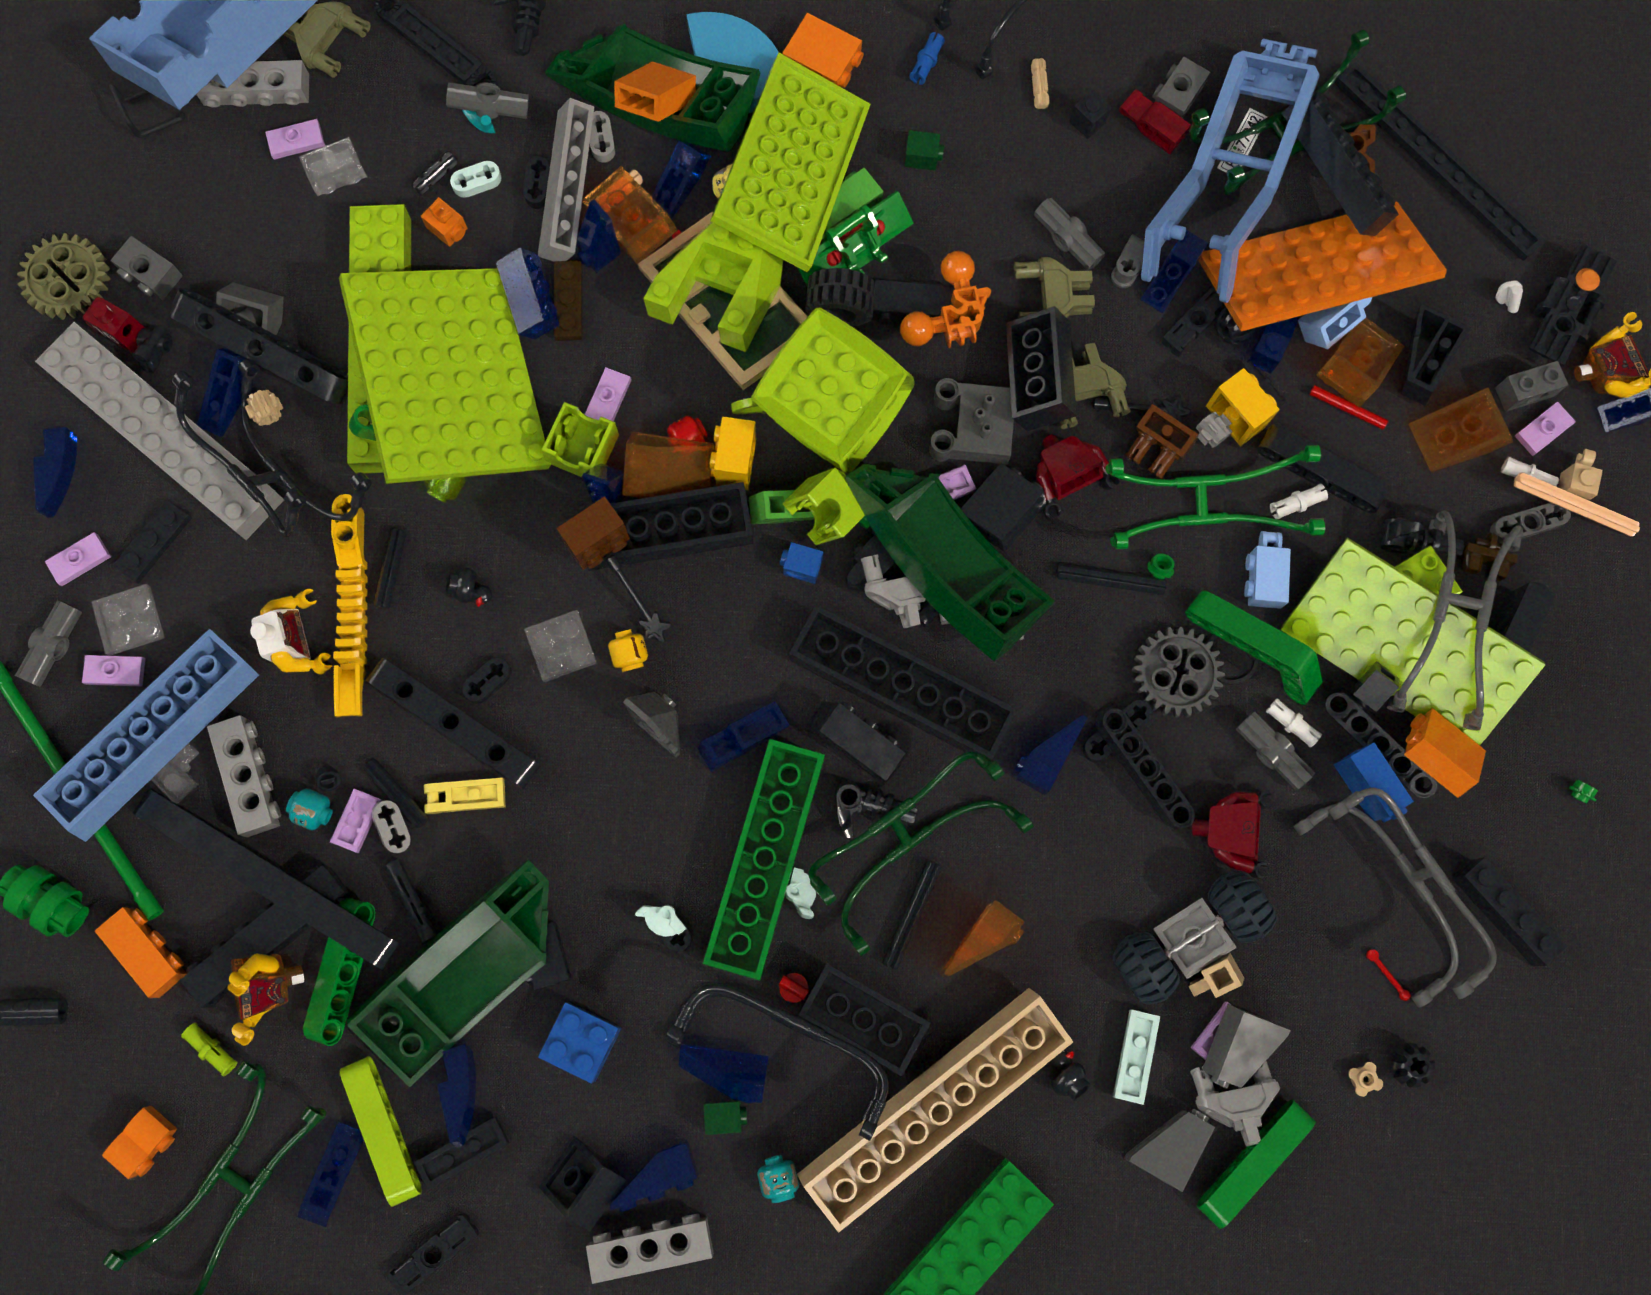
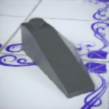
M656 692L626 698L623 703L634 722L677 758L680 755L678 714L674 709L676 703L666 694L660 697Z

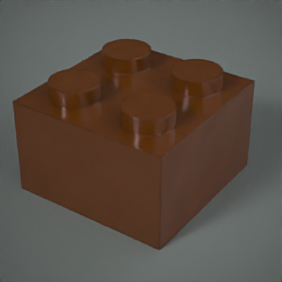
M605 496L556 528L565 546L582 570L587 567L589 569L596 567L603 561L602 557L611 551L613 553L620 551L627 545L626 541L630 539L625 524Z

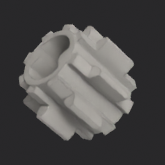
M1216 412L1211 413L1197 425L1196 429L1199 431L1198 438L1204 445L1209 443L1214 448L1232 433V430L1228 427L1232 423L1224 414L1219 416Z

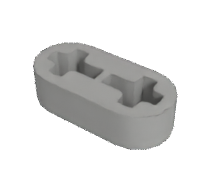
M595 111L590 136L592 155L599 162H608L615 155L610 119L606 113ZM601 121L602 132L598 133L596 122ZM600 141H604L606 152L600 151Z
M379 801L372 808L371 814L381 841L390 852H403L410 845L411 839L401 812L392 801ZM383 805L388 809H393V813L389 815L392 822L390 825L387 824L385 818L378 817V814L382 812L381 807ZM392 828L395 829L397 835L404 836V839L400 841L401 846L398 848L394 844H389V840L393 838L390 831Z

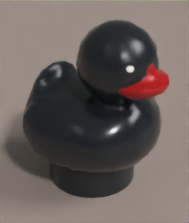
M466 567L460 569L457 573H448L446 594L454 595L459 602L467 603L474 599L477 607H480L481 604H487L492 599V591L489 587L480 585L475 588V578L478 577V574L474 570Z
M1063 1050L1052 1059L1054 1067L1062 1071L1056 1079H1051V1085L1058 1095L1069 1096L1073 1101H1076L1086 1093L1090 1083L1085 1079L1086 1071L1083 1065L1075 1062L1072 1063L1074 1052Z

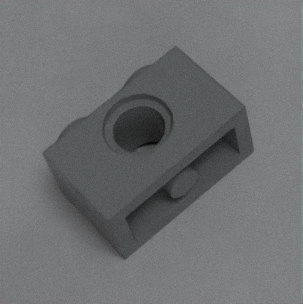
M1183 57L1178 65H1172L1166 75L1168 81L1165 85L1159 84L1152 98L1156 99L1155 102L1164 104L1181 118H1184L1204 88L1211 72Z
M132 236L129 237L110 260L118 268L116 273L129 283L134 280L138 283L137 288L147 296L151 297L154 294L161 300L168 295L183 276L171 262ZM145 268H148L146 272L142 273Z
M1555 361L1510 375L1497 385L1495 390L1504 411L1507 412L1554 397L1566 388L1568 383L1559 362Z

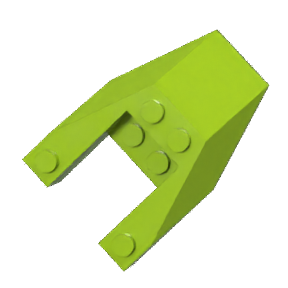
M710 222L655 276L643 298L648 316L673 325L695 282L703 283L734 295L718 324V331L721 343L746 352L780 288L783 259Z

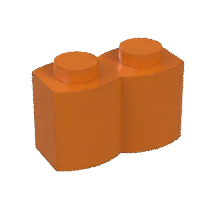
M153 1106L143 1107L128 1123L123 1132L108 1146L102 1156L127 1179L137 1175L142 1177L154 1165L152 1159L158 1151L160 1153L164 1152L174 1142L175 1138L172 1136L177 1128Z

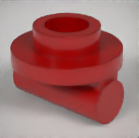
M798 973L784 975L778 985L781 996L786 1001L792 1003L804 1000L809 992L807 980Z

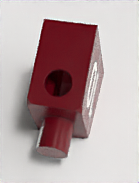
M101 297L95 298L82 318L95 333L132 354L138 347L136 342L137 335L141 329L145 328L132 315ZM124 327L130 331L126 336L123 335Z

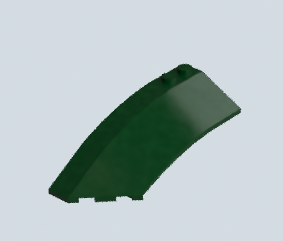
M625 23L616 27L614 33L605 38L600 34L583 42V48L570 53L569 50L559 53L545 71L549 78L619 118L669 138L727 152L731 150L743 133L761 74L759 69L717 62L674 49L628 28ZM652 61L696 75V92L686 106L659 122L615 107L614 81Z
M863 464L846 475L845 480L876 536L894 562L931 606L992 661L995 662L1011 649L1054 604L1055 600L1008 562L977 530L939 480L940 474L929 473L928 477L914 475L912 470L891 468V471L877 470L876 465Z
M526 860L438 933L347 1018V1026L409 1087L495 1006L542 966L546 965L548 879L529 860Z

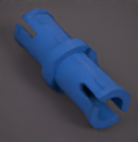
M932 32L924 49L920 50L917 55L918 61L909 76L916 84L919 78H921L919 85L925 83L931 68L938 61L937 55L945 43L944 37L939 33L934 40L936 32Z

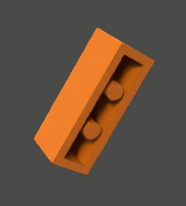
M122 907L98 927L95 933L148 998H160L187 974L182 968L184 963L174 952L170 953L164 946L166 941L163 936L156 930L152 931L146 924L148 920L141 910Z

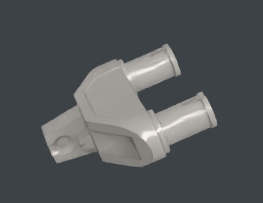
M878 555L861 558L867 581L864 587L866 596L888 610L894 609L896 615L900 616L903 628L919 625L918 610L921 609L920 603L926 600L907 577L889 581L883 579Z
M1267 1061L1253 1074L1255 1081L1253 1086L1221 1093L1215 1091L1210 1074L1203 1070L1200 1071L1199 1067L1191 1070L1190 1073L1198 1093L1196 1097L1197 1108L1208 1117L1228 1127H1233L1235 1132L1241 1131L1246 1146L1258 1144L1261 1140L1257 1127L1262 1125L1260 1118L1280 1090L1279 1083L1272 1079Z

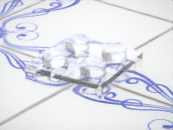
M147 584L91 602L104 651L109 656L165 638L151 587Z
M578 610L524 629L543 682L597 663Z

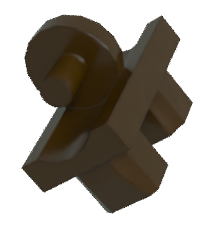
M1489 533L1485 539L1476 538L1475 544L1468 543L1462 555L1457 556V558L1463 559L1462 572L1478 574L1481 572L1482 564L1490 566L1489 578L1493 563L1502 547L1501 543H1497V534ZM1506 553L1496 581H1502L1507 577L1510 567L1517 563L1518 555Z

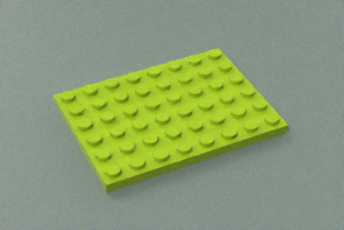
M502 268L340 274V286L386 484L549 469L551 463L545 460L541 451L545 438Z

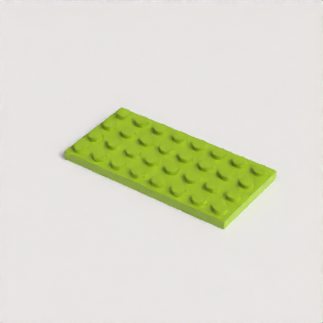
M778 52L710 221L808 272L814 262L871 104Z
M1347 537L1285 621L1281 630L1306 644L1316 653L1358 680L1376 661L1399 678V688L1395 691L1396 693L1412 671L1430 637L1435 622L1433 617L1438 594ZM1449 604L1445 622L1441 625L1434 647L1424 666L1406 692L1407 702L1405 710L1417 716L1420 713L1425 715L1433 708L1478 745H1481L1544 668L1545 662L1488 626L1487 631L1484 632L1482 648L1484 684L1483 721L1480 730L1464 728L1465 714H1471L1476 709L1475 639L1477 630H1475L1477 619L1459 607Z

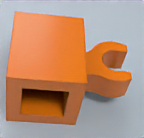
M439 197L421 215L426 228L449 247L454 242L461 240L468 229L463 217Z

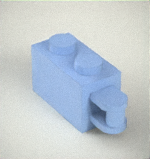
M1372 297L1309 313L1301 317L1298 323L1305 342L1329 349L1366 318L1364 308L1371 302Z
M1261 531L1259 546H1256L1246 557L1245 567L1246 570H1249V581L1247 580L1245 583L1244 595L1248 597V606L1281 609L1289 603L1291 549L1282 548V533ZM1267 543H1274V547H1267Z

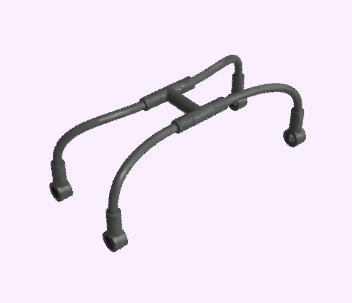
M1443 510L1437 513L1435 519L1430 521L1428 529L1429 533L1433 529L1440 530L1441 536H1443L1447 527L1448 534L1447 569L1443 573L1433 617L1435 621L1427 644L1400 690L1389 698L1387 709L1394 712H1404L1407 702L1406 692L1424 666L1434 647L1441 625L1445 622L1449 604L1479 611L1475 630H1477L1475 639L1476 709L1471 714H1465L1463 727L1477 731L1481 729L1484 716L1483 638L1491 615L1497 586L1496 578L1507 551H1519L1523 531L1522 527L1517 525L1510 534L1504 536L1502 547L1493 563L1488 581L1485 582L1481 599L1451 593L1455 579V529L1451 514L1447 510Z
M1373 787L1355 791L1341 802L1325 808H1319L1308 817L1296 823L1293 827L1298 835L1301 836L1327 818L1329 813L1334 820L1348 812L1356 815L1368 824L1383 840L1395 856L1394 860L1418 892L1421 899L1427 902L1447 937L1451 951V963L1447 973L1442 978H1438L1429 986L1411 996L1418 1008L1431 1002L1435 995L1446 988V984L1456 973L1459 961L1458 948L1453 932L1434 901L1433 894L1423 880L1431 877L1434 878L1444 894L1451 898L1475 928L1488 950L1489 960L1487 965L1483 969H1478L1465 980L1458 982L1451 989L1458 999H1463L1473 993L1474 988L1488 978L1497 961L1496 950L1491 938L1455 893V888L1450 880H1448L1426 846L1420 843L1403 813L1386 792ZM1376 795L1388 804L1415 847L1416 854L1425 865L1424 868L1415 870L1405 854L1399 851L1383 829L1367 814L1355 807L1364 800V797Z

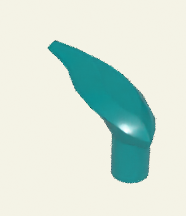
M462 110L476 128L485 133H496L491 118L488 115L479 117L476 111Z

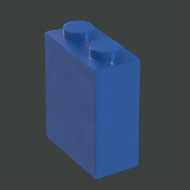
M1375 743L1362 747L1333 764L1352 794L1355 791H1361L1366 788H1379L1395 801L1403 815L1408 812L1406 806L1414 802ZM1368 795L1359 803L1365 814L1374 821L1382 820L1385 823L1391 819H1397L1388 804L1379 796Z

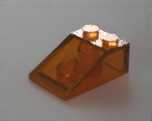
M622 166L582 199V203L637 265L678 231L668 213Z
M1365 318L1342 338L1316 376L1360 408L1379 388L1404 348V345L1368 318Z
M1485 388L1409 423L1431 472L1488 454L1513 443L1512 436L1489 388Z
M632 432L626 442L622 495L648 498L710 488L712 470L710 468L711 453L714 450V444Z
M995 900L989 903L939 974L943 977L951 976L1008 946V944L1010 946L1012 944L1015 945L1024 932L1020 927L1025 921Z

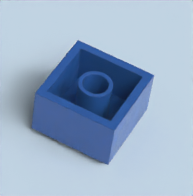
M565 1002L538 1058L592 1084L596 1082L622 1027L571 1002Z

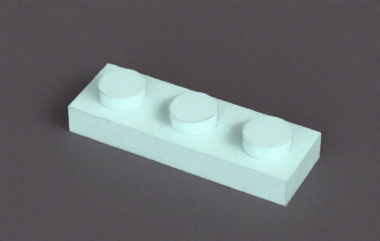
M1129 1010L1113 1092L1114 1098L1144 1105L1160 1016Z

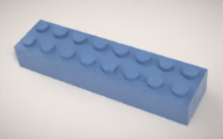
M209 629L33 796L68 832L86 842L250 685L259 674Z

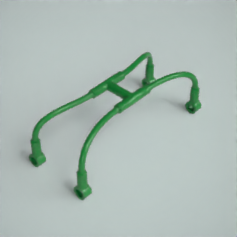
M1306 445L1305 450H1302L1297 455L1246 473L1229 476L1217 474L1176 477L1171 480L1144 478L1124 473L1122 458L1110 459L1109 464L1105 468L1106 472L1122 480L1153 486L1195 487L1197 514L1181 515L1177 518L1141 525L1125 532H1116L1110 539V544L1116 550L1127 549L1129 537L1148 530L1170 525H1208L1228 523V521L1256 522L1304 531L1305 533H1310L1311 536L1324 535L1325 522L1323 518L1310 519L1308 523L1303 525L1255 515L1228 514L1227 512L1208 514L1206 486L1225 485L1228 482H1236L1264 475L1300 460L1319 462L1321 458L1320 446Z

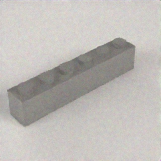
M569 98L557 113L538 257L551 261H567L575 254L594 106Z

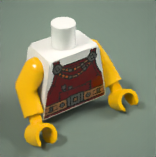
M312 589L300 592L295 598L287 596L269 601L261 609L260 616L253 618L251 621V635L256 639L260 656L273 662L282 672H309L310 669H313L317 674H324L332 667V665L322 663L331 657L328 653H322L316 659L310 660L299 610L295 609L296 606L306 609L317 602V600L309 602L305 598V595L313 592Z

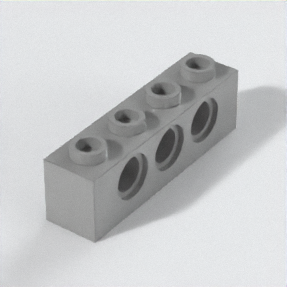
M302 60L255 61L228 88L211 79L196 95L204 106L219 107L220 105L243 107L247 104L270 106L280 103L289 105L309 103V73Z
M239 715L207 726L237 834L250 837L279 827L278 818L281 817L279 805L276 801H273L270 791L273 790V784L268 774L265 775L262 764H265V756L260 747L257 748L255 737L258 736L253 721ZM243 742V751L239 755H235V746ZM246 769H250V779L246 782H243V772ZM258 795V806L250 809L249 802L251 798Z
M692 1214L682 1217L681 1223L670 1224V1220L653 1223V1229L641 1231L640 1226L622 1230L623 1235L611 1237L610 1232L593 1236V1241L586 1245L592 1284L711 1259L714 1252L707 1217L700 1218L699 1214ZM675 1233L684 1234L688 1240L687 1246L684 1248L675 1247L671 1241L672 1235ZM644 1240H654L657 1243L658 1251L652 1255L646 1254L642 1249V1242ZM618 1245L625 1247L628 1252V1258L624 1261L616 1260L612 1253L613 1247Z

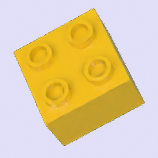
M1244 368L1220 385L1206 405L1211 413L1216 412L1219 416L1224 414L1232 423L1228 426L1232 430L1230 435L1240 447L1262 431L1280 410L1275 399L1271 395L1266 394L1259 386L1257 378L1253 374L1248 373Z
M722 417L721 426L716 425L714 442H716L715 451L717 452H712L710 459L711 477H715L716 486L744 482L745 490L749 491L757 440L755 421Z

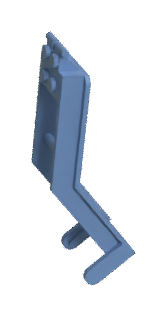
M1262 39L1261 47L1266 49L1261 54L1241 51L1233 56L1192 169L1146 228L1141 273L1143 281L1150 282L1153 276H1157L1160 251L1165 241L1171 240V238L1183 240L1186 227L1179 226L1178 224L1205 189L1216 159L1268 171L1269 175L1265 186L1232 233L1225 235V237L1213 235L1210 240L1209 248L1219 250L1220 254H1222L1217 293L1220 294L1219 301L1228 303L1234 288L1239 249L1272 202L1320 75L1316 67L1306 64L1309 57H1316V49L1292 45L1290 53H1285L1287 43ZM1240 94L1294 105L1274 161L1220 149Z

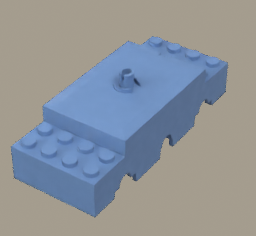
M140 0L141 10L136 18L128 19L123 16L118 20L112 16L89 40L114 72L180 110L211 79L228 88L317 0Z

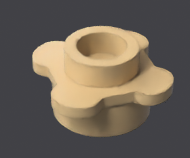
M1366 1062L1363 1067L1351 1068L1349 1070L1348 1076L1355 1087L1357 1095L1364 1097L1369 1091H1379L1382 1089L1383 1081L1378 1078L1374 1063ZM1365 1076L1368 1077L1367 1082H1364L1363 1080Z

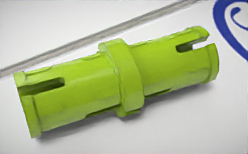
M196 1022L192 1023L182 1033L181 1037L199 1052L198 1057L202 1061L206 1059L223 1077L229 1074L238 1062L220 1047L221 1043L217 1039H212Z

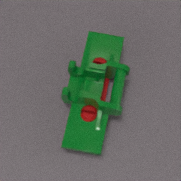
M895 191L871 209L866 204L862 205L859 208L860 211L834 229L829 228L825 231L827 239L820 243L810 270L806 272L797 267L807 287L809 276L816 271L829 268H845L865 274L860 268L873 259L879 263H883L888 259L886 253H883L879 247L914 224L899 191Z

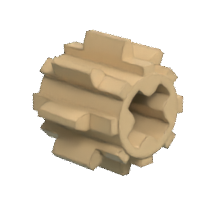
M259 390L249 395L247 399L248 405L245 406L249 418H252L260 426L270 425L279 420V417H281L280 410L283 407L279 398L274 393H271L269 390Z

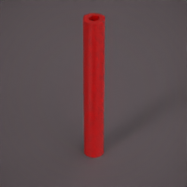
M1316 385L1312 387L1309 395L1384 430L1388 423L1387 419Z

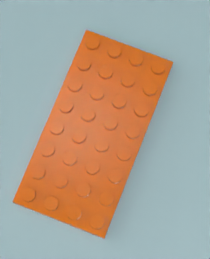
M1395 202L1394 207L1399 215L1376 236L1360 235L1349 216L1343 215L1246 240L1239 249L1231 298L1228 303H1223L1240 331H1245L1445 278L1447 269L1399 203ZM1212 249L1200 252L1198 261L1217 291L1222 254H1220L1219 250Z

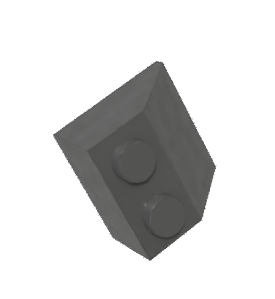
M234 282L217 291L216 304L227 308L271 333L277 335L282 324L283 296ZM258 340L257 347L260 351L264 352V346Z

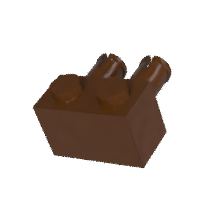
M1152 404L1136 426L1139 436L1125 453V456L1131 460L1135 455L1133 462L1140 464V461L1150 447L1158 445L1162 451L1147 470L1154 475L1159 466H1161L1156 473V477L1163 479V476L1175 460L1182 461L1197 441L1198 434Z

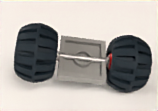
M1232 871L1223 874L1212 884L1208 891V899L1217 913L1216 917L1203 898L1155 927L1154 931L1166 947L1164 951L1149 932H1137L1128 935L1117 945L1112 955L1113 961L1119 969L1121 976L1140 1002L1143 1004H1157L1167 1000L1176 991L1180 984V976L1170 960L1174 959L1186 979L1234 950L1236 946L1224 930V926L1241 943L1260 940L1273 929L1277 921V915L1264 892L1247 872Z

